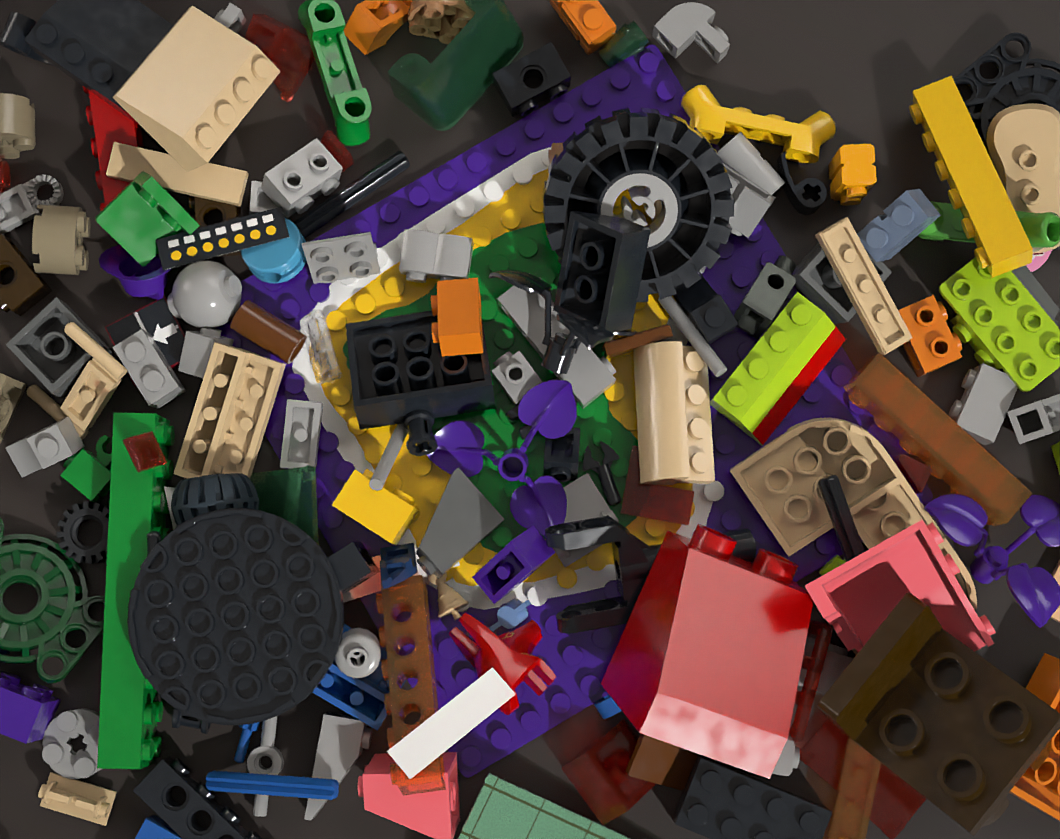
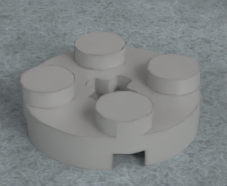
M85 708L62 712L48 725L43 736L42 757L57 774L69 779L90 777L102 770V768H97L100 716L98 712ZM81 734L84 736L83 743L87 744L86 750L80 749L76 753L72 750L73 745L70 744L71 738H77Z

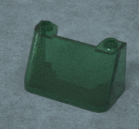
M464 0L467 7L475 15L432 63H429L418 54L410 53L398 59L388 71L394 96L432 128L446 131L454 127L493 83L492 73L509 65L521 51L524 43L523 31L504 0Z

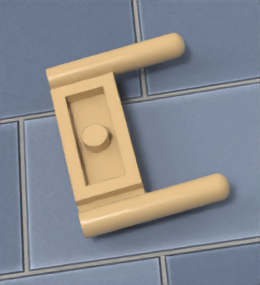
M70 322L66 324L64 332L93 357L92 360L87 363L61 406L37 385L29 386L27 395L57 422L69 416L81 440H83L87 436L89 428L94 425L122 381L121 378L127 373V369L77 324Z

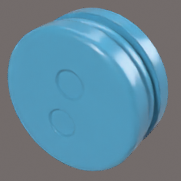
M285 218L289 233L288 238L241 250L242 258L250 271L263 282L275 284L288 281L295 277L306 264L307 260L302 248V243L306 241L298 227L287 218Z

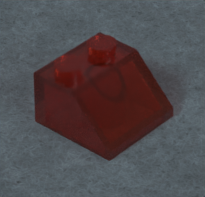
M624 719L581 750L561 768L602 825L629 811L656 785V783L630 777L626 773V768L638 739Z

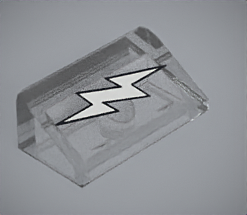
M319 308L314 309L300 320L302 333L307 336L305 344L316 382L323 384L340 379L342 373L325 314Z

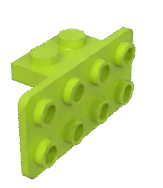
M975 257L939 286V293L957 313L950 320L954 325L953 331L962 342H968L975 350L974 356L980 365L984 363L997 370L1002 368L1022 392L1032 390L1060 367V329L1012 271L991 278L987 267L981 269Z

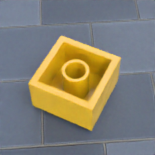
M367 468L363 474L354 470L332 506L391 544L397 545L419 512L413 507L416 500L398 488H395L392 493L385 488L379 491L373 490L369 486L373 472Z

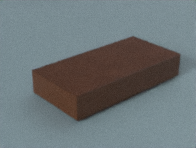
M665 324L638 332L632 336H624L607 341L602 347L603 353L607 359L632 352L634 349L646 344L670 341L673 333L670 325Z

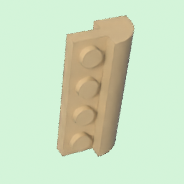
M682 341L656 342L634 349L640 484L674 485L676 483L710 484L715 482L707 364L693 346H682Z
M214 342L174 474L188 479L212 474L242 473L250 479L286 364L241 348Z

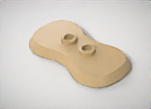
M1037 103L1019 104L1005 108L992 119L988 127L986 142L988 152L1014 210L1030 213L1053 212L1060 217V113L1053 107ZM1060 242L1054 247L1043 248L1033 252V254L1053 250L1060 246Z

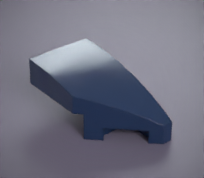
M414 543L380 548V573L383 589L392 587L418 572Z

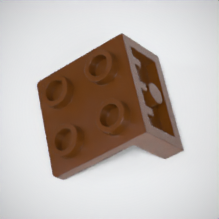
M640 734L626 768V773L630 777L683 790L698 754Z

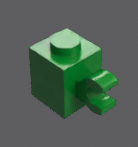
M107 435L102 436L97 441V456L85 449L76 452L65 461L63 467L66 469L60 475L90 501L101 503L110 492L112 453L108 454L106 452V445L111 440Z

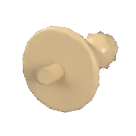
M447 572L439 579L434 574L428 575L429 581L438 585V618L452 614L455 620L459 619L461 616L458 610L467 606L469 601H466L453 587L445 583Z

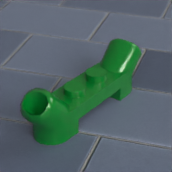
M307 0L300 5L298 19L308 35L335 120L337 140L345 146L363 144L371 135L369 117L372 107L367 89L361 86L344 33L346 24L341 9L334 0Z

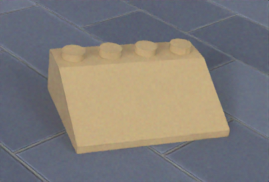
M191 6L112 98L189 172L210 161L281 71L256 45L196 7Z

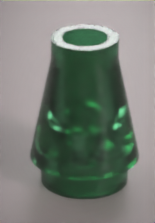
M633 20L628 25L624 23L598 53L608 67L611 68L616 63L645 50L643 46L649 43V40Z

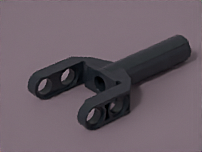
M609 515L557 524L546 528V545L565 551L612 542L617 590L621 595L567 606L563 611L556 614L558 631L571 634L627 624L661 544L648 546ZM746 528L723 532V534L737 541L732 556L753 563L756 557V544L751 531Z

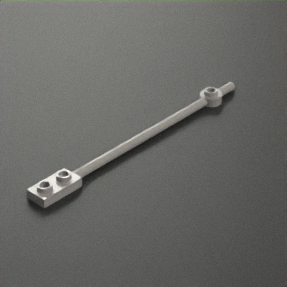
M287 399L280 468L291 469L285 520L299 527L305 470L316 471L323 403ZM277 716L263 721L260 746L255 748L247 759L249 773L278 775L283 768L284 759L282 753L274 746ZM262 756L271 758L272 766L270 768L262 766ZM255 794L254 816H267L269 795Z

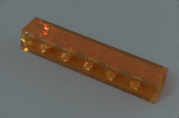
M880 353L869 358L843 387L849 393L848 397L853 404L861 409L865 408L875 417L874 422L877 426L886 432H892L900 440V446L907 453L917 455L925 463V469L932 476L938 479L942 478L951 486L950 492L952 494L964 495L976 501L988 516L987 525L998 526L1007 524L1031 496L1032 492Z

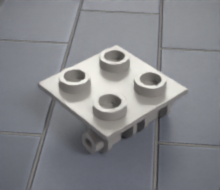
M371 232L302 243L314 284L333 283L337 280L355 277L365 278L381 273L377 259L376 243H373Z
M588 473L563 487L567 496V513L564 523L607 515L619 522ZM602 544L567 551L560 548L553 549L564 567H567Z

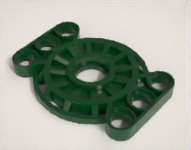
M0 518V649L10 652H22V657H9L0 654V661L8 664H27L37 661V673L43 681L47 683L60 682L102 634L104 620H92L88 615V609L96 603L105 605V596L96 595L87 598L88 589L83 571L79 564L74 561L75 559L65 555L66 551L60 549L59 544L48 538L33 534H11L4 536V524ZM18 541H32L35 543H39L41 545L37 546L30 543H19ZM11 542L9 545L2 546L4 543ZM49 547L59 552L66 560L62 561L56 554L48 550ZM73 567L81 586L74 585L72 574L69 571L70 568ZM18 582L31 585L38 595L35 607L25 614H14L8 611L2 601L5 590ZM82 595V600L75 602V596ZM79 630L83 632L86 637L84 645L79 648L68 646L65 637L70 631ZM38 649V654L29 655L30 650ZM50 657H56L63 663L62 671L54 676L46 674L42 668L44 661Z

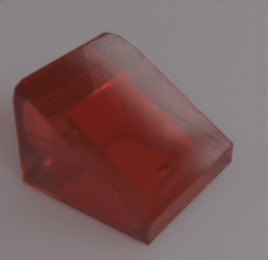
M328 130L325 132L320 142L343 167L342 174L354 164L353 157L332 131Z
M904 454L894 457V463L915 494L921 493L932 472L931 467Z

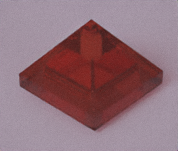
M152 431L123 440L137 472L167 463Z

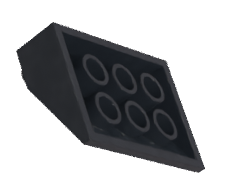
M59 0L42 15L24 41L39 56L141 126L112 97L170 31L173 25L138 0Z
M432 310L345 324L353 405L360 430L404 423L405 415L414 410H427L434 415V418L496 409L483 321V353L443 357L440 343H433L432 323L438 322V316H433Z

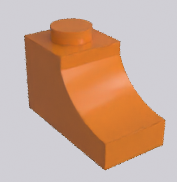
M365 0L357 4L344 28L345 36L364 55H367L385 45L393 33L408 21V11L412 0Z

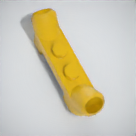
M700 84L695 86L682 97L681 106L690 117L689 126L693 129L696 127L712 144H718L724 133L736 136L739 132H742L746 138L784 146L783 152L785 151L786 160L814 163L819 160L820 145L835 135V123L826 112L818 111L798 124L785 121V118L779 115L769 114L762 116L753 114L750 109L735 107L733 109L721 107L706 85Z

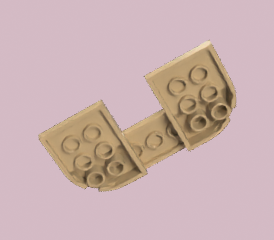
M816 418L803 421L787 429V432L730 469V472L788 557L834 528L818 486V481L829 475H836L838 477L857 532L868 549L920 520H923L925 525L933 522L944 542L938 545L943 556L950 553L960 570L954 576L974 610L977 609L976 590L967 568L930 514L924 510V505L882 444L859 425L837 418ZM852 649L855 655H857L858 652L856 651V649Z

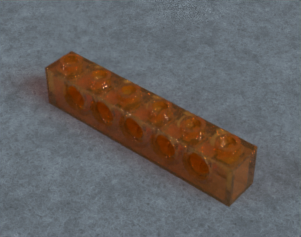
M422 575L411 576L392 587L384 589L381 583L382 593H376L378 613L384 615V626H379V638L381 647H386L387 659H383L381 664L384 681L389 680L390 693L384 694L387 715L392 714L393 724L392 728H387L389 749L439 710L428 591ZM408 611L412 613L407 621H395L396 617L402 612ZM411 644L415 646L409 655L401 656L398 654L404 645ZM406 679H418L414 688L410 690L401 689L402 683ZM409 713H421L420 719L415 724L408 725L404 723V719ZM443 753L411 779L408 778L397 763H390L392 785H398L403 796L446 790Z

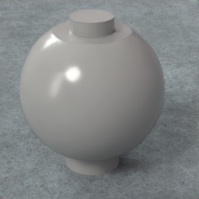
M195 262L184 268L177 276L172 293L168 295V307L173 316L182 318L194 327L217 328L229 322L238 311L241 303L242 285L229 268L218 262Z

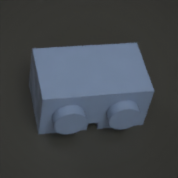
M920 189L906 190L883 210L885 215H878L857 235L864 248L876 262L885 261L896 255L940 217L941 214Z

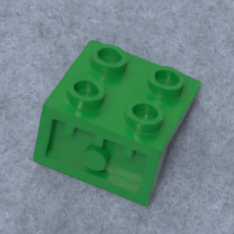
M144 171L95 217V221L141 266H146L159 253L156 243L157 239L176 235L181 230L191 235L200 226L151 175Z

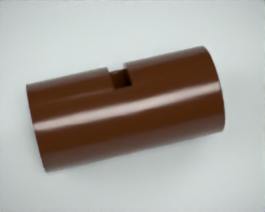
M249 299L238 309L230 325L231 329L287 364L294 361L307 339L305 334Z

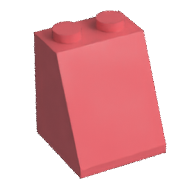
M457 752L442 753L411 779L408 778L388 753L374 754L370 763L365 765L362 776L358 777V796L364 797V809L434 839H453L460 822Z

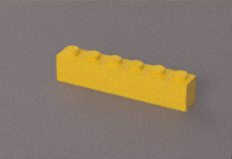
M952 75L913 90V104L909 106L911 116L916 125L922 124L925 133H922L924 145L929 153L934 151L938 159L935 162L936 171L941 181L946 179L951 188V190H948L950 202L954 210L960 208L964 219L961 220L962 228L968 239L974 238L978 247L974 249L981 269L987 267L991 278L1032 263L1033 248Z

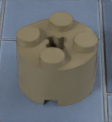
M0 93V157L16 159L20 157L21 151L32 150L36 145L34 103L30 105V99L26 97Z
M38 204L36 209L42 216H34L32 233V254H39L40 263H33L35 272L79 275L80 270L87 271L89 253L88 250L84 249L83 237L90 236V217L86 216V212H83L81 207Z

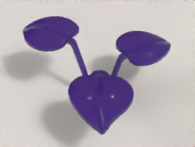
M567 380L545 381L532 387L524 394L518 407V416L523 423L532 426L519 449H508L501 458H498L489 450L482 449L485 437L479 427L469 421L457 420L445 425L434 435L438 447L433 453L426 455L445 472L452 475L459 467L467 477L474 476L482 470V455L493 461L495 466H498L499 473L504 479L526 482L527 485L519 486L513 492L510 501V511L514 519L521 526L528 529L534 525L539 533L545 536L546 528L564 523L567 513V496L562 484L554 477L543 475L533 482L530 477L525 475L529 464L525 452L537 431L546 438L555 439L565 436L573 428L577 417V407L572 384Z
M948 494L932 500L924 507V510L933 516L942 531L957 544L968 547L979 543L978 548L974 551L976 559L970 564V573L975 580L983 584H989L993 580H998L1006 575V582L1012 595L1030 619L1039 628L1047 623L1060 606V586L1056 579L1041 567L1029 569L1026 563L1013 565L1008 568L1007 566L1008 555L1034 533H1036L1044 545L1048 547L1060 546V505L1057 502L1041 495L1027 497L1020 505V515L1023 521L1031 528L1025 531L1006 549L1000 546L985 548L988 532L983 527L988 521V516L984 509L973 499L960 494Z

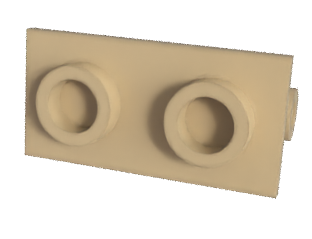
M50 772L47 784H42L38 797L42 798L41 807L106 826L117 792Z

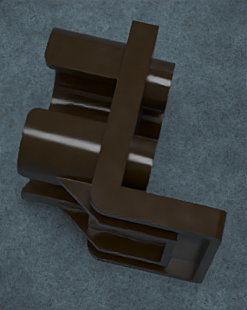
M910 592L904 595L817 705L843 734L972 836H975L981 827L990 825L1001 817L1010 804L1006 797L1029 767L1036 771L1043 764L1051 749V739L1060 729L1059 712L946 632L930 607Z

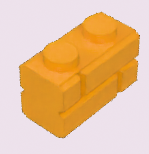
M849 144L843 145L838 149L828 164L829 179L832 180L830 183L831 199L840 201L841 205H857L861 203V199L864 196H867L869 190L877 182L876 166L873 165L875 162V148L873 145Z

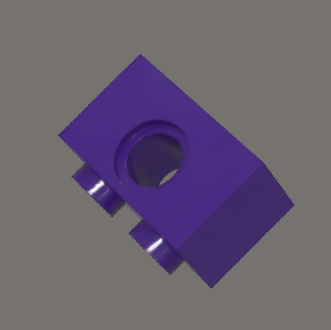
M533 525L511 540L472 578L495 604L517 588L547 561L555 551L546 545V540Z

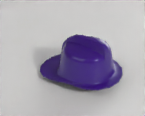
M121 245L111 247L100 255V267L107 273L117 277L128 295L132 297H149L157 300L163 298L164 288L168 282V271L171 269H162L159 254L146 266H141Z

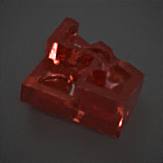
M253 14L245 39L256 45L281 71L273 82L282 93L279 96L284 101L291 102L315 58L308 36L266 14Z

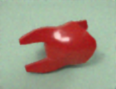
M464 613L459 618V621L475 642L457 627L449 632V635L462 654L476 669L478 679L493 667L515 694L514 689L524 681L540 696L547 689L544 682L549 686L557 677L541 658L532 655L535 647L543 638L541 628L533 620L511 632L497 636L473 616ZM517 694L498 709L506 715L514 712L519 708Z

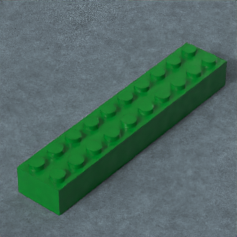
M114 413L97 759V768L142 769L154 764L155 757L159 758L161 754V737L156 736L157 722H161L163 716V703L158 701V692L153 688L148 679H145L135 660L130 644L127 623L130 593L141 570L140 567L147 557V534L151 531H158L161 533L162 541L170 533V529L165 528L166 514H170L164 486L167 487V480H172L173 461L168 460L169 446L174 445L175 430L174 426H170V420L156 413Z

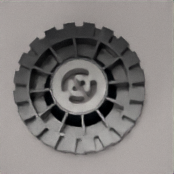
M641 107L640 112L631 113L629 108L612 111V117L602 120L598 116L585 123L586 129L579 134L574 131L563 143L561 154H555L548 168V180L544 181L542 196L544 223L552 251L555 250L557 253L558 262L562 263L571 211L620 217L651 229L637 302H648V295L655 293L659 294L660 300L677 294L675 287L682 283L689 288L701 279L699 271L704 266L711 269L721 256L718 248L721 243L727 244L732 230L729 219L734 217V198L730 190L733 187L728 172L717 151L696 127L694 129L691 128L686 120L671 113L669 116L661 115L658 109ZM633 186H645V189L632 188L628 190L631 200L639 206L643 204L647 215L652 219L655 216V201L662 200V209L658 218L648 225L645 215L638 209L633 211L629 200L624 196L621 199V214H613L615 201L623 191Z

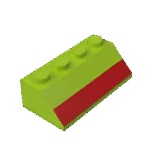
M797 292L712 398L710 405L763 446L842 346L846 338L825 312Z

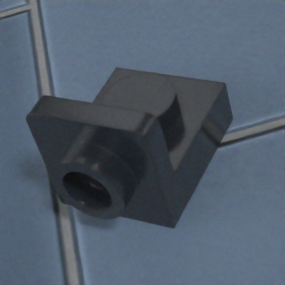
M572 428L565 436L550 439L545 437L543 475L552 476L559 482L575 481L578 479L580 428Z

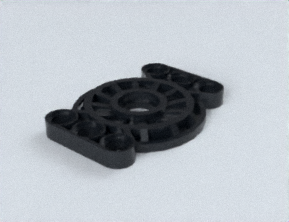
M1015 32L1006 35L953 79L956 85L966 84L971 89L972 95L964 103L969 108L968 112L973 122H978L979 134L987 152L986 137L988 127L997 113L1005 108L1019 104L1037 103L1053 107L1060 113V74L1052 70L1042 69V67H1047L1060 72V64L1039 58L1028 59L1031 51V42L1022 33ZM1010 41H1018L1024 48L1023 55L1017 58L1010 57L1005 51L1006 44ZM986 62L993 63L998 71L997 76L993 79L983 78L979 73L981 64ZM981 107L980 112L974 113V108Z

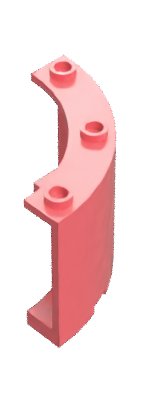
M920 520L805 585L822 617L830 625L832 624L848 651L855 648L859 653L908 592L930 607L946 632L974 652L986 645L989 647L994 644L990 636L996 632L985 614L978 617L954 576L960 570L950 553L943 556L938 545L944 542L933 522L925 525L924 521Z

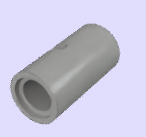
M739 132L717 152L725 165L771 195L785 183L766 159L764 160L760 156L761 154L742 132Z

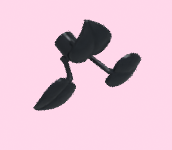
M500 270L489 275V278L499 277L522 290L539 293L545 299V336L542 344L546 345L547 348L541 365L550 371L567 374L573 356L577 353L581 343L590 350L599 343L612 340L614 335L632 336L637 333L632 328L612 333L594 322L558 313L555 318L568 328L570 332L568 335L556 332L555 336L551 337L552 294L550 291L552 286L532 274L518 270Z

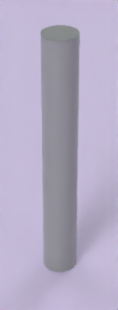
M669 296L661 300L659 297V303L716 377L722 376L727 371L726 366L673 297Z
M404 423L396 425L369 482V486L373 490L379 491L385 484L408 434Z

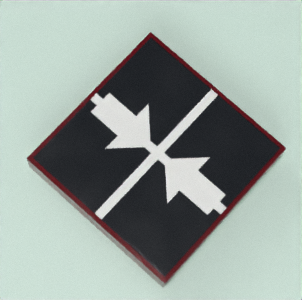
M166 296L105 326L114 346L139 330H145L151 334L172 369L180 364L186 334L178 318L170 312ZM129 375V377H130V379H131L133 385H134L135 387H137L136 384L134 383L133 379H132L131 376Z

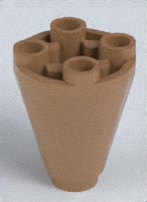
M412 0L408 11L409 31L416 36L439 39L443 44L457 43L459 36L472 30L475 24L471 0Z

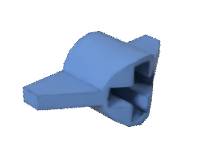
M514 598L503 605L497 613L498 622L489 627V629L493 632L501 625L507 629L515 628L527 619L528 612L526 607L531 604L530 601L527 600L522 603Z

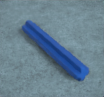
M212 771L206 775V788L209 791L325 800L335 799L339 794V783L335 779Z

